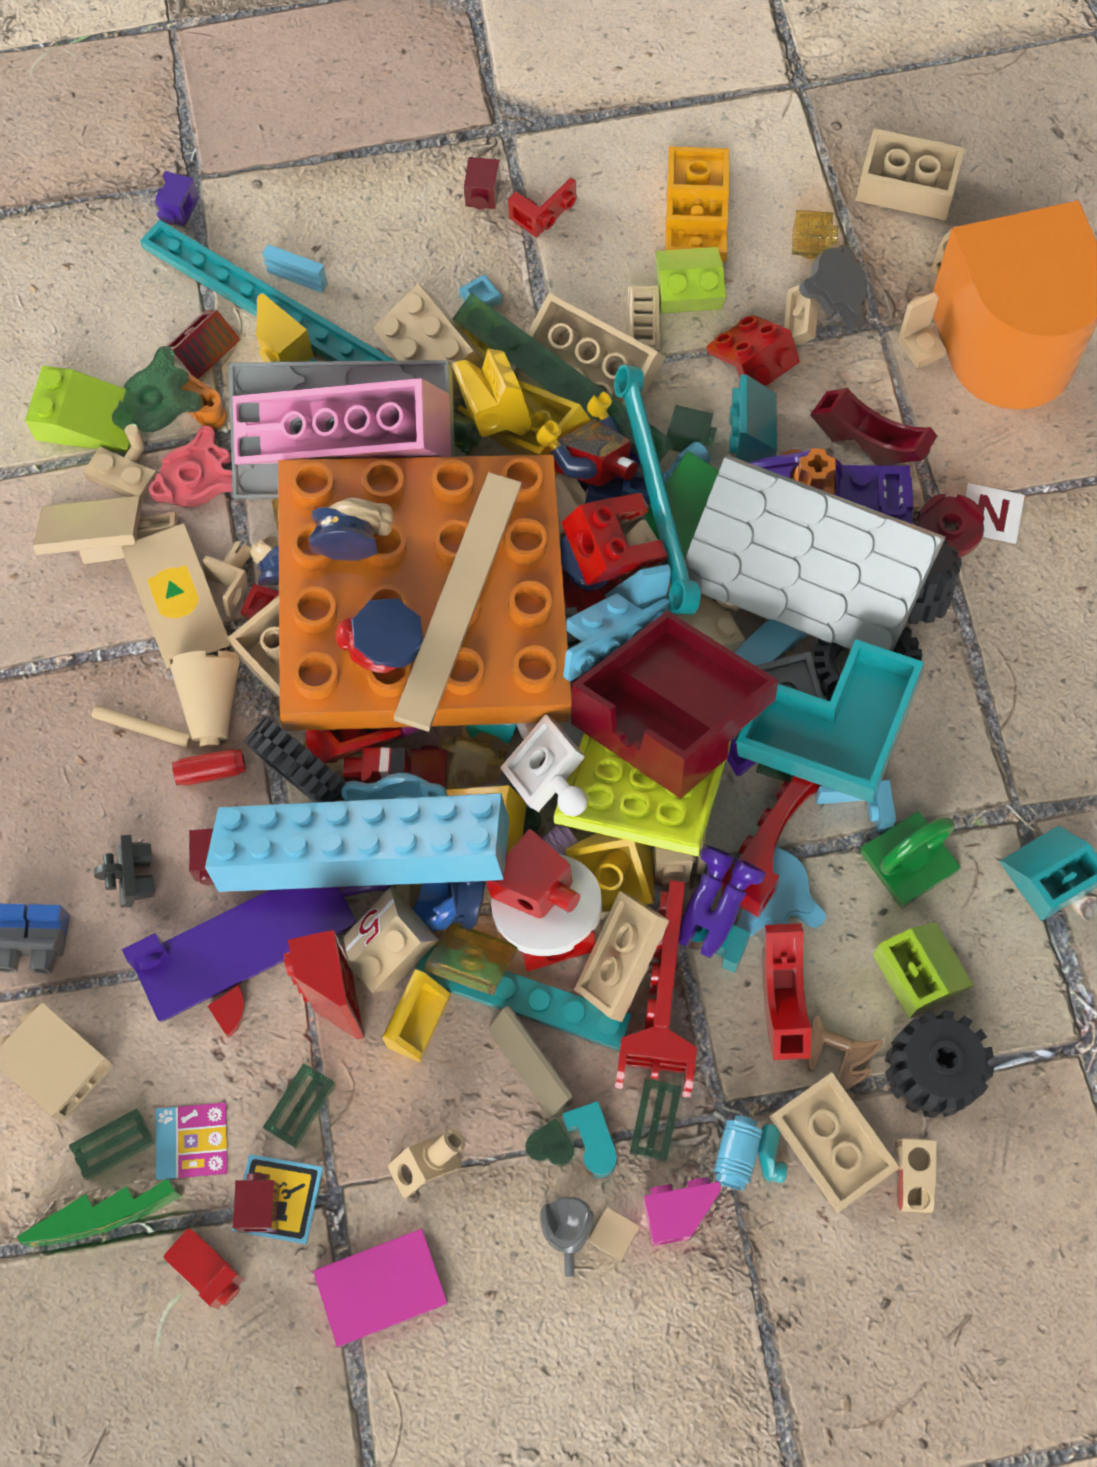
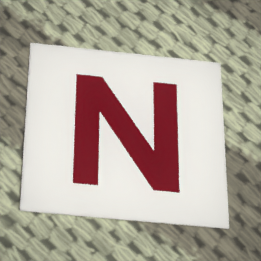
M968 483L965 496L972 499L984 514L985 520L983 523L985 530L983 537L1016 544L1025 495Z

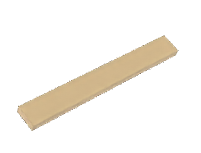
M488 472L397 706L394 721L430 731L520 493L522 482Z

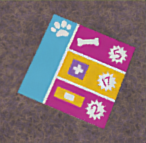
M226 1102L155 1109L156 1180L227 1174Z

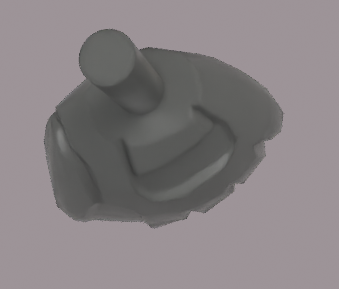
M576 1197L560 1198L550 1204H545L540 1210V1224L544 1238L555 1250L564 1253L566 1277L574 1276L573 1253L580 1252L586 1243L594 1221V1214L590 1210L589 1205Z

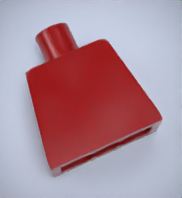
M530 829L506 855L504 880L486 881L491 898L536 918L545 917L554 905L570 913L575 909L580 900V894L570 888L573 878L569 863Z

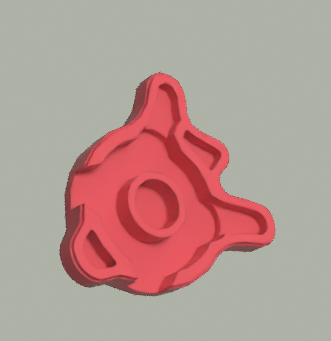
M201 427L190 443L176 448L162 459L163 465L160 472L156 474L155 480L149 485L148 489L154 501L159 503L168 502L180 507H197L209 502L220 493L233 492L232 471L223 469L224 466L231 462V455L228 450L215 445L216 434L212 427Z

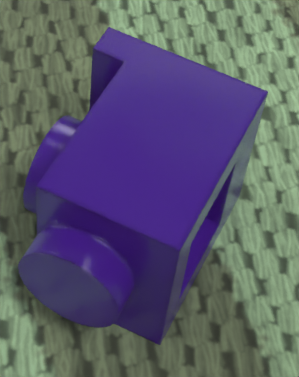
M165 171L163 174L165 184L163 188L158 190L156 195V205L159 208L157 217L164 223H174L185 227L199 199L194 180L190 177Z

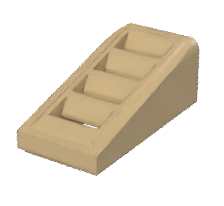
M629 286L627 290V335L632 338L634 336H652L653 339L636 340L659 352V287ZM634 312H652V314H634ZM634 325H652V327H634Z

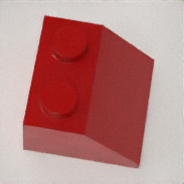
M401 728L305 730L306 748L322 760L324 764L334 763L345 757L363 753V748H378L386 745L401 735Z

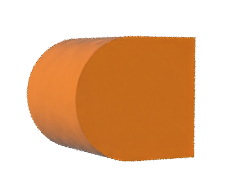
M1079 200L957 226L951 230L933 292H936L939 297L933 319L942 343L947 349L946 353L956 377L970 393L984 402L1007 409H1028L1044 405L1058 397L1068 387L1097 326V241Z

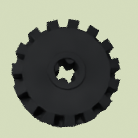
M945 539L909 615L908 624H918L919 621H923L926 624L934 622L935 617L942 618L950 607L962 561L960 557H957L959 552L956 548L948 546V541Z
M944 1010L938 1016L935 1015L934 1011L926 1012L919 1019H913L891 1042L893 1046L887 1051L885 1062L890 1063V1068L885 1071L887 1082L894 1080L897 1087L892 1090V1093L897 1100L904 1096L909 1101L905 1106L912 1112L917 1111L919 1108L923 1109L924 1117L934 1118L939 1114H943V1117H948L972 1104L989 1087L986 1081L993 1077L994 1067L989 1066L988 1061L994 1057L992 1046L983 1047L981 1042L987 1036L982 1029L974 1033L969 1028L973 1022L971 1019L963 1016L959 1021L954 1020V1012ZM945 1058L948 1064L940 1066L936 1059Z

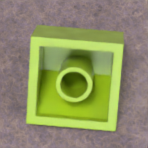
M718 247L655 251L660 314L721 310L723 308L726 291L724 268Z

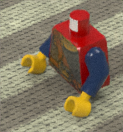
M602 392L598 400L593 395L587 405L588 412L594 417H599L600 422L593 419L558 440L561 428L553 420H549L538 431L536 436L538 443L544 447L550 446L552 449L550 453L554 456L555 472L595 486H602L617 476L628 481L634 477L637 471V463L629 459V439L621 434L614 417H609L607 409L612 403L608 393Z

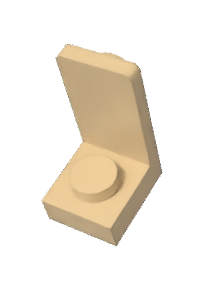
M936 292L926 296H917L909 302L898 337L899 344L916 369L945 357L947 351L930 326L939 299Z

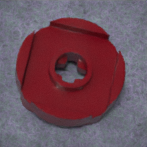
M946 494L936 495L929 499L922 507L916 526L945 536V540L948 541L947 545L955 547L959 552L957 557L968 555L978 547L984 535L983 522L985 518L981 508L972 499L957 494V497H945ZM946 520L948 523L957 522L956 531L947 530L943 521Z

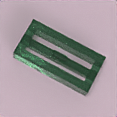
M303 1063L262 1128L296 1149L335 1088L336 1083ZM307 1076L312 1077L313 1079L282 1128H277L276 1125ZM320 1083L324 1086L293 1135L290 1136L288 1133Z
M645 1078L630 1155L644 1156V1158H653L661 1162H667L681 1086ZM654 1089L658 1090L647 1146L644 1148L640 1147L639 1143L650 1090ZM665 1092L672 1093V1099L661 1151L654 1150Z
M136 1108L69 1144V1148L74 1153V1159L81 1169L83 1179L89 1180L154 1145L155 1141L140 1110ZM134 1122L137 1123L132 1128L83 1153L82 1150ZM140 1133L142 1134V1139L89 1167L88 1161Z

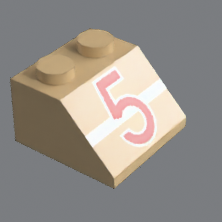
M390 887L343 937L349 966L372 993L392 990L439 941L394 887Z

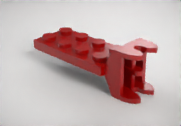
M670 880L668 892L661 891L658 913L668 919L669 922L664 936L653 955V958L660 959L659 963L653 962L649 993L656 994L655 999L648 1000L645 1020L646 1030L621 1038L615 1088L623 1089L626 1066L651 1069L652 1079H658L659 1070L684 1073L682 1097L690 1098L694 1080L697 1047L668 1029L685 882Z

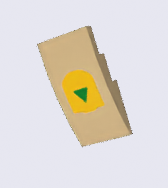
M184 523L136 540V544L121 546L167 670L170 669V659L173 660L175 655L194 651H207V655L230 647L226 639L228 635Z

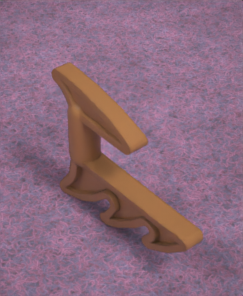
M816 1015L811 1024L810 1058L807 1059L808 1070L813 1071L816 1068L823 1044L844 1051L845 1053L836 1078L844 1090L847 1091L871 1074L872 1070L870 1068L861 1071H853V1068L869 1060L881 1047L883 1041L877 1039L865 1042L835 1033L825 1028L820 1016ZM848 1094L851 1100L855 1099V1094Z

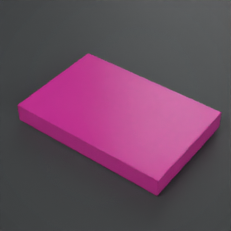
M423 1229L313 1270L337 1347L448 1305Z

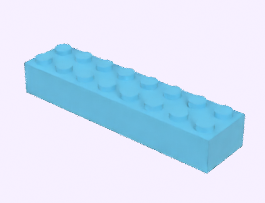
M501 793L218 807L205 868L218 892L504 880L509 817Z

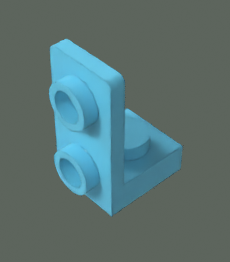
M890 780L881 781L873 804L869 802L867 804L870 822L875 821L877 833L886 832L896 822ZM824 786L818 788L815 796L816 804L864 801Z

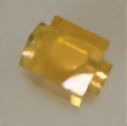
M796 210L792 232L791 255H800L804 258L813 259L824 250L831 248V245H837L839 226L833 225L834 212Z

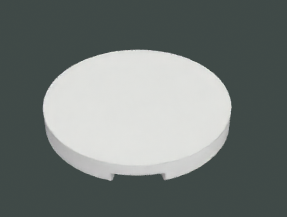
M561 855L571 866L573 882L570 888L580 894L579 903L572 912L567 913L554 905L545 917L536 918L492 898L491 909L498 932L510 943L517 946L518 950L531 955L552 956L574 949L576 944L585 939L592 930H595L602 912V899L598 882L592 872L581 862Z

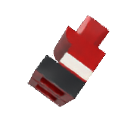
M363 748V757L344 758L343 778L346 782L376 783L384 777L395 773L410 774L411 762L406 748Z

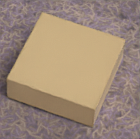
M607 1207L589 1237L588 1242L621 1262L640 1226Z

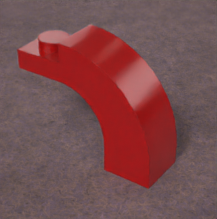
M802 923L765 925L764 948H762L763 990L767 1031L773 1060L810 1058L811 1025L804 995V930Z

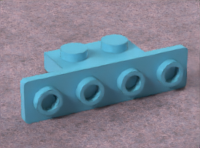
M616 593L568 618L566 631L579 639L581 643L567 650L563 677L571 681L582 674H586L660 615L670 611V601L663 598L641 610Z

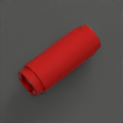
M233 748L181 758L178 761L172 762V770L176 785L188 786L239 776L241 773H246V765L242 749L235 750Z

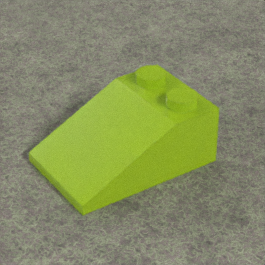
M42 365L25 422L36 441L92 449L102 447L113 452L127 453L131 444L125 433V428L130 424L137 426L144 397L73 369Z

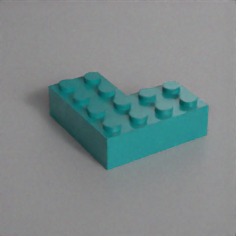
M855 639L831 701L778 684L776 700L741 729L736 740L738 756L873 804L921 681L924 662Z

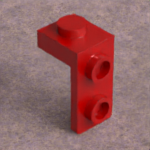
M190 1228L185 1230L163 1256L200 1293L198 1296L209 1306L219 1309L222 1305L224 1307L227 1306L241 1290L239 1285L245 1279Z

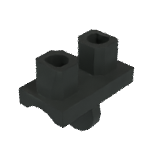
M121 835L120 844L116 847L117 863L114 862V854H104V864L94 868V878L105 880L106 890H115L116 879H119L120 907L122 908L132 907L134 900L152 897L154 894L153 875L134 876V866H150L152 862L151 843L132 842V835Z

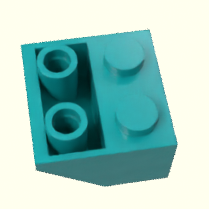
M740 375L739 387L732 388V405H730L729 425H732L729 436V453H735V458L750 463L774 457L777 453V394L748 375Z
M1059 825L999 862L1041 921L1097 888V853L1088 842Z

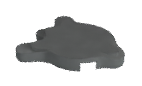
M840 245L838 248L824 250L814 259L811 276L799 285V291L805 298L816 299L828 315H833L839 310L848 328L852 331H859L865 326V319L862 313V302L867 293L865 274L856 261L853 252L847 246Z

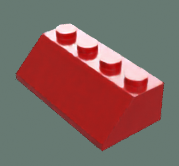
M334 930L288 939L290 952L283 954L287 975L292 978L293 985H297L298 993L302 994L304 1003L309 1002L317 1014L354 1038H364L352 968L349 966L348 959Z

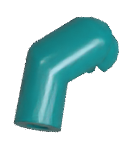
M766 1124L762 1127L763 1133L758 1149L762 1176L770 1183L772 1180L783 1183L786 1180L788 1166L784 1162H776L781 1132L775 1125Z

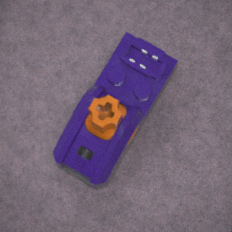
M811 448L809 451L768 457L750 462V464L913 524V489L910 466L842 465L835 457L826 453L825 449Z

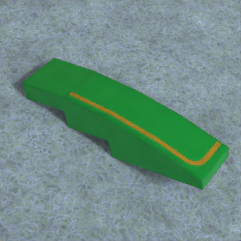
M168 1178L140 1196L126 1186L97 1204L94 1198L85 1194L18 1235L17 1238L20 1244L28 1247L76 1241L109 1232L144 1218L183 1196L176 1183Z

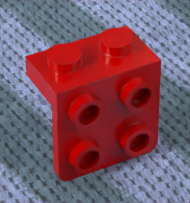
M756 315L742 318L737 325L727 332L716 336L714 341L706 346L708 354L736 366L739 378L740 375H748L765 387L800 363L791 330Z

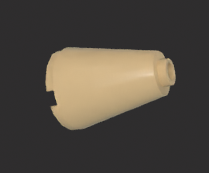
M218 650V656L207 655V651H194L173 656V660L170 659V669L192 741L199 742L200 747L220 746L221 740H225L228 737L240 663L239 655L235 652Z

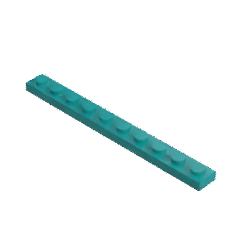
M158 220L140 240L142 248L256 317L257 297L263 293L307 329L312 351L328 361H395L161 220Z

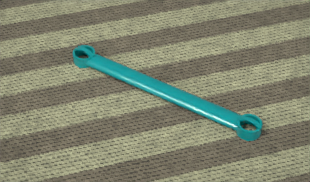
M621 365L615 376L614 390L616 396L624 398L659 540H662L668 554L665 563L666 565L669 564L671 569V587L668 593L669 608L673 614L693 615L700 605V587L696 581L689 579L641 394L644 382L643 371L637 366Z

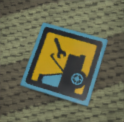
M249 1154L243 1180H246L247 1174H269L270 1180H274L280 1185L278 1233L245 1234L307 1245L323 1167Z

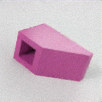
M704 1177L688 1181V1188L673 1190L672 1184L650 1188L651 1195H645L643 1203L652 1247L690 1240L721 1191L720 1181L710 1183V1178Z

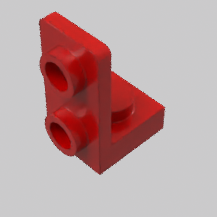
M569 178L540 207L532 199L525 198L518 192L513 193L508 198L509 219L537 238L544 230H549L565 210L568 211L573 207L577 199L576 181L573 178Z

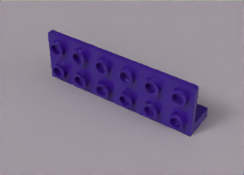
M339 887L268 890L165 942L154 933L123 948L122 951L127 962L136 971L157 1020L164 1022L284 962L283 954L290 952L288 939L334 930L335 934L338 935L352 928L357 922Z

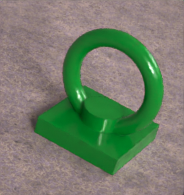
M919 811L862 846L859 851L901 909L961 869L959 863L943 844L954 830L955 824L953 820L948 817H942L927 823Z

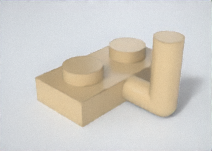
M130 424L125 428V433L131 444L126 455L122 457L99 447L84 469L83 474L86 479L126 497L140 496L142 503L149 492V485L155 480L156 472L136 463L145 450V444L137 426Z

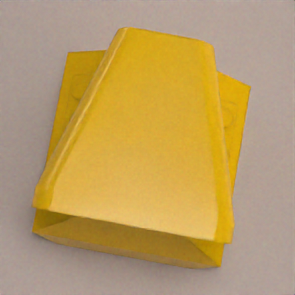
M488 349L482 370L468 360L457 361L453 364V370L465 405L482 437L490 436L505 429L520 436L526 433L531 427L532 422L522 390L504 351Z

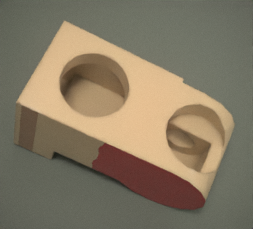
M904 1138L895 1140V1151L898 1157V1166L900 1167L898 1169L897 1186L899 1210L904 1212L932 1213L935 1203L937 1141Z

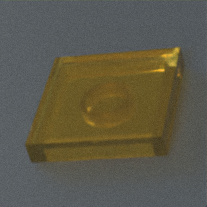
M451 923L429 956L425 971L494 995L516 955L517 946L509 941L472 928L466 932L460 924Z

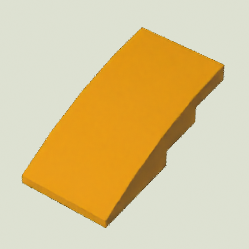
M669 146L665 251L718 247L722 262H726L730 148Z

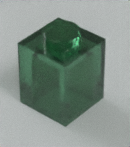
M675 405L667 431L666 449L682 452L695 441L701 443L705 448L707 446L713 447L717 428L712 427L714 414Z

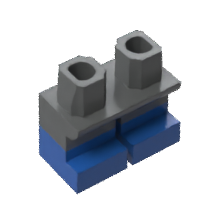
M0 903V972H18L20 955L30 956L29 970L31 972L51 974L56 956H63L70 914L61 905L28 904L27 907L25 904Z

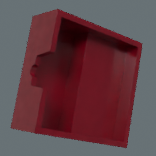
M666 611L572 684L571 724L681 799L728 758L730 739L776 700L778 680L674 614Z

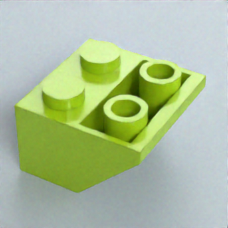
M937 922L910 928L880 943L873 953L875 961L909 1019L974 986Z

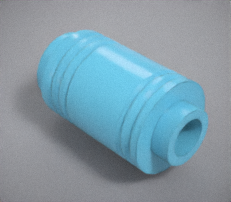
M736 1115L734 1120L726 1121L713 1174L716 1175L715 1182L720 1181V1185L737 1190H745L746 1184H750L763 1133L762 1129L756 1127V1120Z

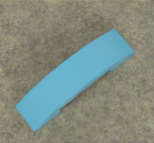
M769 619L734 653L753 665L780 659L788 649L792 651L808 633L774 619Z

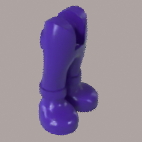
M703 844L700 850V857L707 864V873L702 874L700 884L685 909L680 923L678 943L688 947L696 935L699 926L708 929L709 932L704 939L700 954L711 958L723 945L735 922L741 901L744 900L747 894L745 889L751 884L757 885L763 882L766 872L745 860L737 859L732 870L731 880L726 885L717 908L712 911V905L717 892L723 884L722 879L730 868L735 856L713 846Z

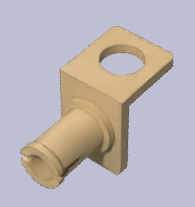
M240 541L234 542L223 562L209 556H205L203 559L206 578L229 587L223 596L225 614L228 617H232L248 592L246 571L243 570V567L252 556L250 554L251 548L243 543L239 550ZM237 590L236 596H235V598H234V600H233V602H232L233 595H234L235 591Z
M450 1129L449 1132L447 1130L442 1135L412 1145L388 1165V1169L403 1198L410 1197L426 1182L456 1171L462 1166L457 1153L464 1149L465 1139L458 1130ZM403 1164H406L412 1172L411 1184L407 1183L402 1176L401 1168Z

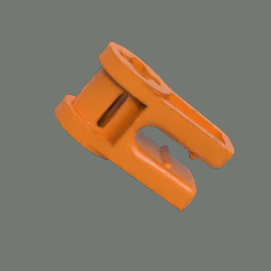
M184 370L177 373L169 381L168 385L174 392L173 397L175 401L202 427L210 426L217 430L224 426L227 421V413L222 406L220 394L216 390Z

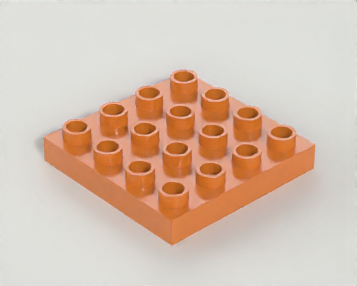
M553 455L278 460L279 669L282 729L285 731L412 727L394 721V714L415 660L405 667H399L387 673L366 670L351 660L349 650L339 648L336 642V629L341 621L350 617L354 618L369 600L399 599L421 617L422 636L425 637L488 472L522 482L521 490L432 726L538 723L545 714L556 720V722H569L572 699L570 681L563 677L568 645ZM350 497L369 500L376 504L385 503L392 508L394 522L391 532L386 536L373 535L378 551L376 555L360 561L333 560L311 551L308 538L317 526L311 517L313 510L329 507L336 502Z

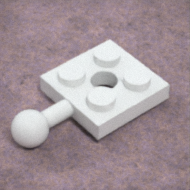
M545 714L500 768L528 806L538 812L553 797L555 792L559 795L558 806L560 810L568 816L580 815L587 807L588 800L585 792L578 787L570 786L566 782V779L576 770L585 756L556 720ZM545 758L544 763L540 766L541 761Z

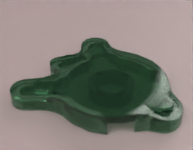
M167 346L159 347L151 363L143 370L134 374L124 384L123 387L126 389L123 402L119 400L118 407L112 414V421L118 428L125 430L126 426L134 424L140 431L155 432L170 425L180 414L197 412L202 408L203 399L198 393L182 390V387L189 381V374L185 370L175 367V354L171 348Z

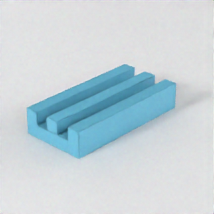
M269 244L262 253L263 257L266 258L264 262L267 265V273L321 293L328 284L325 268L321 263Z

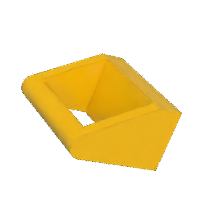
M414 970L382 1036L388 1049L418 1062H421L451 998L450 992L422 971Z

